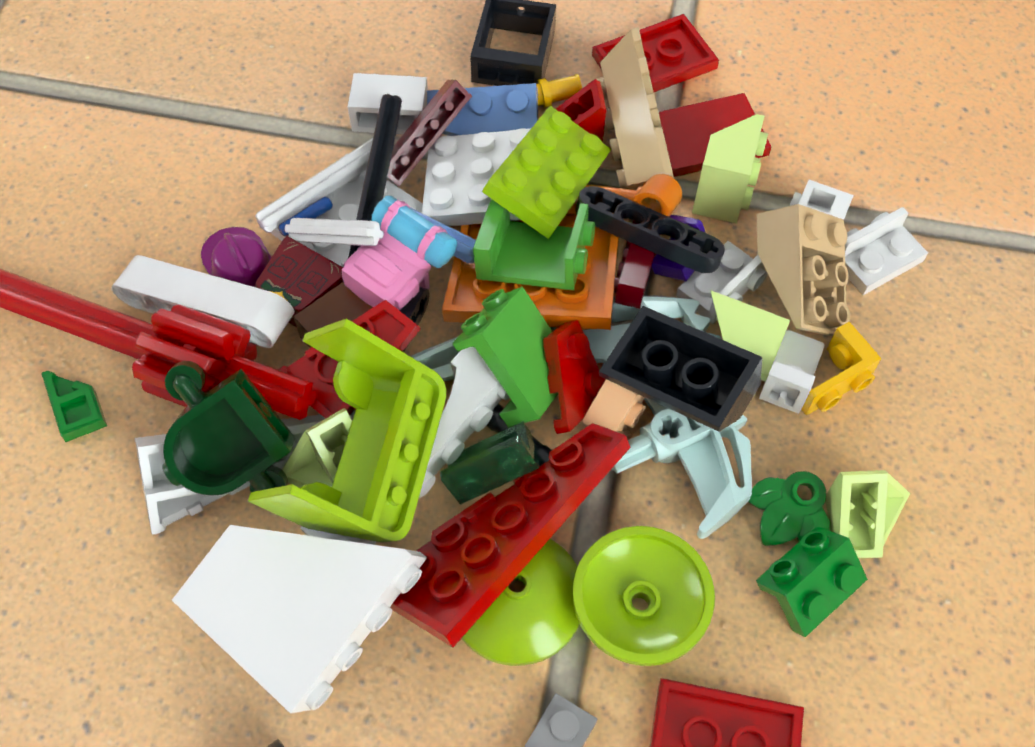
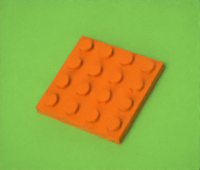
M572 205L558 226L574 227L577 216L575 211L576 205ZM482 223L461 225L460 232L476 240ZM595 227L593 245L585 247L588 250L585 274H578L574 290L476 279L475 262L466 263L454 256L442 308L444 322L464 323L467 319L483 310L482 302L492 293L500 289L507 293L523 286L549 327H559L562 324L578 320L581 328L611 330L619 237Z

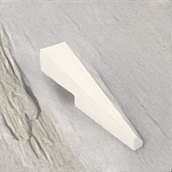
M354 410V411L351 413V415H350L351 420H353V417H354V414H355V411H356V410ZM321 415L307 416L303 420L295 418L281 419L296 439L291 452L275 462L273 466L283 469L304 431L325 418ZM166 434L135 438L152 535L165 531L166 526L187 515L193 516L203 511L204 506L227 494L234 495L249 487L250 482H246L232 492L213 496L192 492L182 485L175 486L167 479L162 469V465L165 463L163 447Z

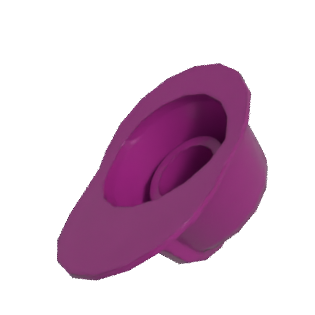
M229 227L217 231L205 241L201 250L202 263L209 275L255 287L257 279L271 259V255L261 238L254 231L244 227Z

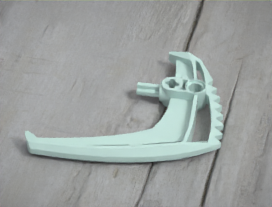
M658 295L643 296L640 309L616 304V296L614 297L612 322L634 320L642 306H645L673 319L681 318L685 324L703 332L707 330L710 324V318L696 314L700 302L694 299ZM631 323L611 326V330H583L589 340L590 349L596 363H605ZM550 327V328H551L552 331H554V330L557 329L558 327ZM708 333V334H710V335H712V336H715V337L721 339V337H720L719 335H715V334ZM458 337L430 347L410 357L437 372L443 381L455 379L450 362L460 352L452 345ZM644 398L654 417L651 423L640 428L639 436L628 440L631 448L611 470L618 474L649 459L656 463H672L681 460L706 515L697 532L698 538L704 539L727 523L750 500L752 495L750 440L738 431L746 424L747 418L742 415L739 420L718 432L650 399ZM722 437L728 438L732 445L741 488L736 484Z

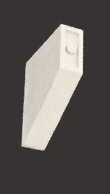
M229 525L172 601L290 714L311 709L316 710L331 695L333 687L330 684L341 670H348L358 660L363 651L360 645L371 631L373 633L378 631L388 621L392 614L390 606L398 595L408 592L417 583L422 574L419 568L427 557L421 552L401 548Z

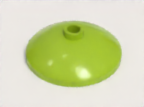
M632 526L615 530L601 537L584 554L574 577L573 605L580 626L587 637L600 650L625 663L653 666L676 660L697 645L711 622L715 606V592L712 577L705 562L686 541L663 529L648 526ZM636 598H642L647 602L648 608L638 610L633 606L632 601Z
M549 539L514 579L523 582L526 586L525 589L521 592H513L507 587L461 639L480 656L503 665L525 666L535 664L558 653L573 638L580 625L573 605V583L578 567L573 558L558 543Z

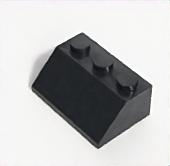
M642 306L599 370V376L720 432L741 418L761 385L762 357Z

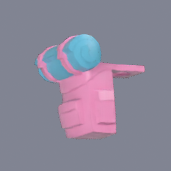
M385 196L376 205L372 214V221L378 222L380 230L384 231L383 238L379 239L376 246L361 245L344 263L342 279L346 287L370 306L374 307L387 300L398 310H401L417 295L420 287L430 288L428 272L432 266L441 268L449 262L455 253L457 241L444 228L434 225L413 211L404 201H399L393 196Z

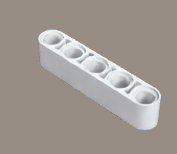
M140 255L134 256L111 289L124 303L154 314L161 308L171 311L173 306L179 304L244 327L250 331L251 337L249 342L265 348L273 347L295 312L288 301L270 291Z

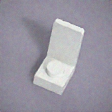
M786 330L759 399L799 414L816 376H814V373L822 355L824 343L791 330Z

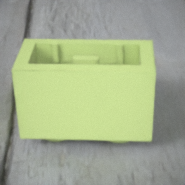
M756 114L711 134L694 201L693 214L737 224L740 210L749 209L754 187L748 185L756 186L761 167V158H756L755 155L763 156L768 133L761 132L764 115Z

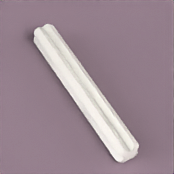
M373 138L257 212L255 216L260 227L266 233H271L284 221L326 197L367 170Z

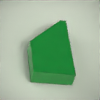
M50 371L41 373L60 435L65 442L107 427L97 393L92 385L77 380L73 382L58 377Z

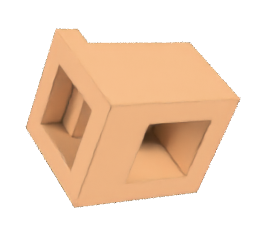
M606 379L582 422L588 426L594 423L626 435L627 440H630L633 434L627 431L626 428L628 426L633 428L642 417L646 406L641 403L645 397Z

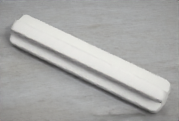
M292 218L290 224L285 225V232L289 233L290 238L298 242L376 246L379 239H382L384 236V231L380 230V224L376 221Z

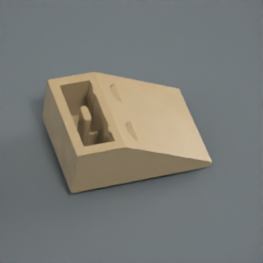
M800 204L757 214L758 255L795 328L833 336L836 328L850 320V313L846 303V284L849 278L845 265L847 231L844 226V219Z

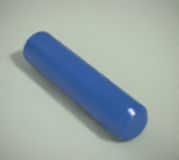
M323 197L281 223L278 229L283 236H289V233L285 232V225L290 224L292 218L316 219L332 209L333 204L328 197Z

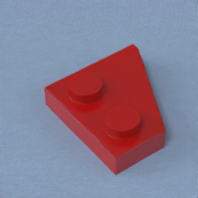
M578 320L560 325L543 339L545 360L549 367L550 394H559L562 419L553 420L556 434L571 432L583 420L605 382V378L599 376V368L590 349L589 340Z

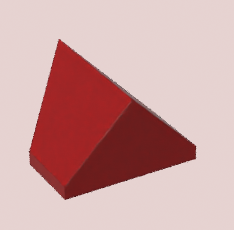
M594 79L558 106L556 110L568 115L574 123L588 133L597 136L603 142L606 106L601 82Z

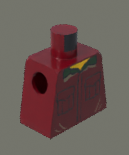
M286 236L257 279L255 288L270 291L288 301L295 311L288 323L297 327L294 320L296 314L344 282L342 279L343 267Z

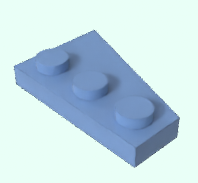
M536 83L465 88L472 97L442 134L457 136L532 128L538 121V88ZM439 90L427 91V104Z

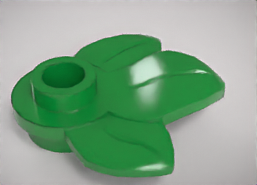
M799 471L791 474L786 480L768 477L757 482L752 488V495L748 502L756 508L764 510L760 522V537L764 546L780 545L796 537L798 541H801L805 534L816 527L830 531V521L823 509L826 501V488L822 480L815 474ZM804 485L811 490L812 496L810 500H802L798 496V486Z

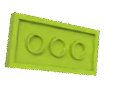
M549 106L488 180L482 192L549 239L579 197L580 191L586 187L612 149L606 146L597 136L588 133L574 123L568 115Z

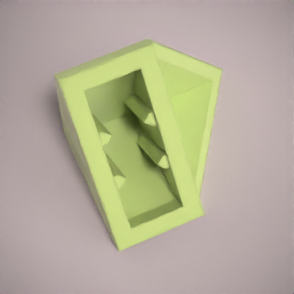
M710 290L722 339L761 356V380L766 382L790 320Z
M345 408L304 431L282 469L287 476L288 483L302 487L309 483L321 482L332 487L352 424V420Z
M886 470L840 472L826 494L825 502L830 529L832 532L850 539L858 558L883 557V546L910 492Z

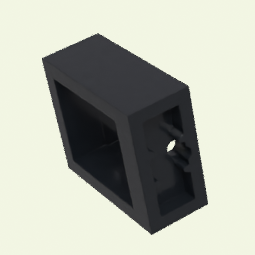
M486 0L470 56L471 82L495 86L538 84V80L545 77L556 25V4L528 0ZM494 29L542 35L538 55L491 49L490 44Z

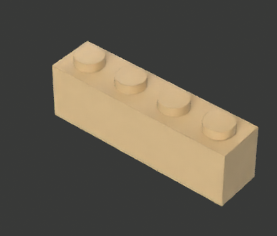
M639 27L633 28L600 62L603 78L597 80L601 82L604 100L608 99L610 107L606 108L605 121L608 131L615 129L616 138L610 139L614 161L622 160L623 169L616 170L620 188L637 190L638 187H643L653 175L666 174L673 178L674 176L644 55Z

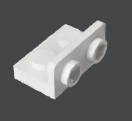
M904 207L890 214L888 212L880 214L870 225L861 230L855 228L847 232L845 265L848 270V279L862 295L922 263L928 254L903 226L908 215Z
M729 241L724 244L725 251L719 268L712 273L695 271L687 281L678 287L676 294L677 298L699 301L697 313L710 318V323L712 324L718 319L710 290L742 302V295L749 289L752 291L758 289L768 274L764 270L765 267L759 255L753 259Z

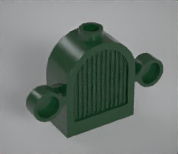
M181 361L175 364L165 377V387L172 397L183 400L188 406L172 424L164 440L163 453L165 463L162 465V469L167 479L175 486L182 485L192 492L210 496L232 492L248 481L250 482V492L288 485L285 472L279 467L273 466V464L291 452L296 438L243 370L239 369L204 393L202 388L205 384V374L202 368L191 361Z

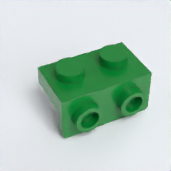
M816 527L805 534L801 541L783 557L775 561L756 582L760 590L777 598L792 631L806 637L868 579L850 539L827 529Z

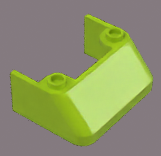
M346 318L305 333L302 341L338 361L333 378L335 391L343 402L356 408L332 487L321 482L309 483L301 488L291 484L251 492L248 502L307 529L382 543L398 541L404 538L411 528L446 400V387L443 379L437 372Z

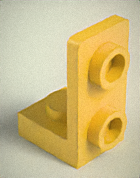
M850 321L836 328L826 349L830 353L833 363L844 371L810 390L801 409L805 415H809L817 409H820L821 412L829 410L842 399L843 394L850 390H853L855 393L860 392L875 379L873 373L882 358Z

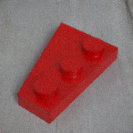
M387 300L382 301L352 321L402 352L421 330L416 323ZM311 347L304 352L305 356L288 367L284 365L277 369L313 382L312 389L317 390L315 403L311 407L325 419L344 408L350 416L356 409L343 402L335 391L333 378L338 361Z

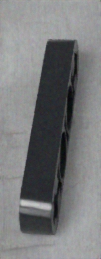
M589 186L580 191L575 209L576 215L580 203L588 204V221L595 222V227L700 273H712L719 268L725 248L723 243L714 236L604 188ZM623 218L635 220L639 224L626 222ZM659 234L671 236L675 240L665 239L659 236Z

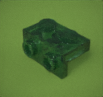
M523 421L463 449L457 460L440 472L441 481L461 505L539 469L531 431Z

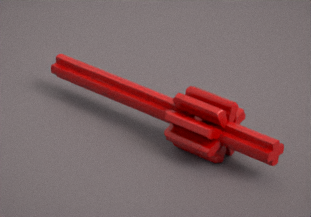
M0 269L1 308L139 359L133 362V376L142 380V389L147 393L187 407L188 405L183 400H178L168 393L165 387V377L169 370L178 362L191 361L198 364L204 371L205 384L202 388L204 393L239 369H242L276 412L303 420L307 417L308 407L315 403L317 390L312 389L313 382L254 361L257 358V344L249 342L251 337L250 331L244 327L179 304L173 306L171 311L159 309L152 315L151 324Z

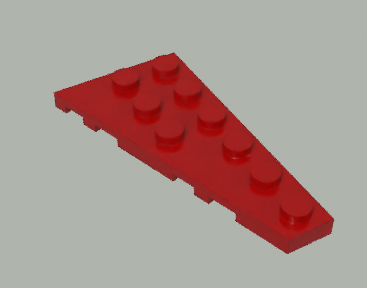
M592 423L550 451L549 461L533 472L529 473L524 469L513 476L511 479L514 484L496 497L491 492L433 530L431 541L416 550L427 557L419 568L422 571L421 577L408 592L400 593L390 608L453 648L631 448L626 435Z

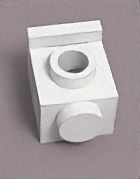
M808 180L803 194L795 192L790 206L800 204L844 219L854 195Z

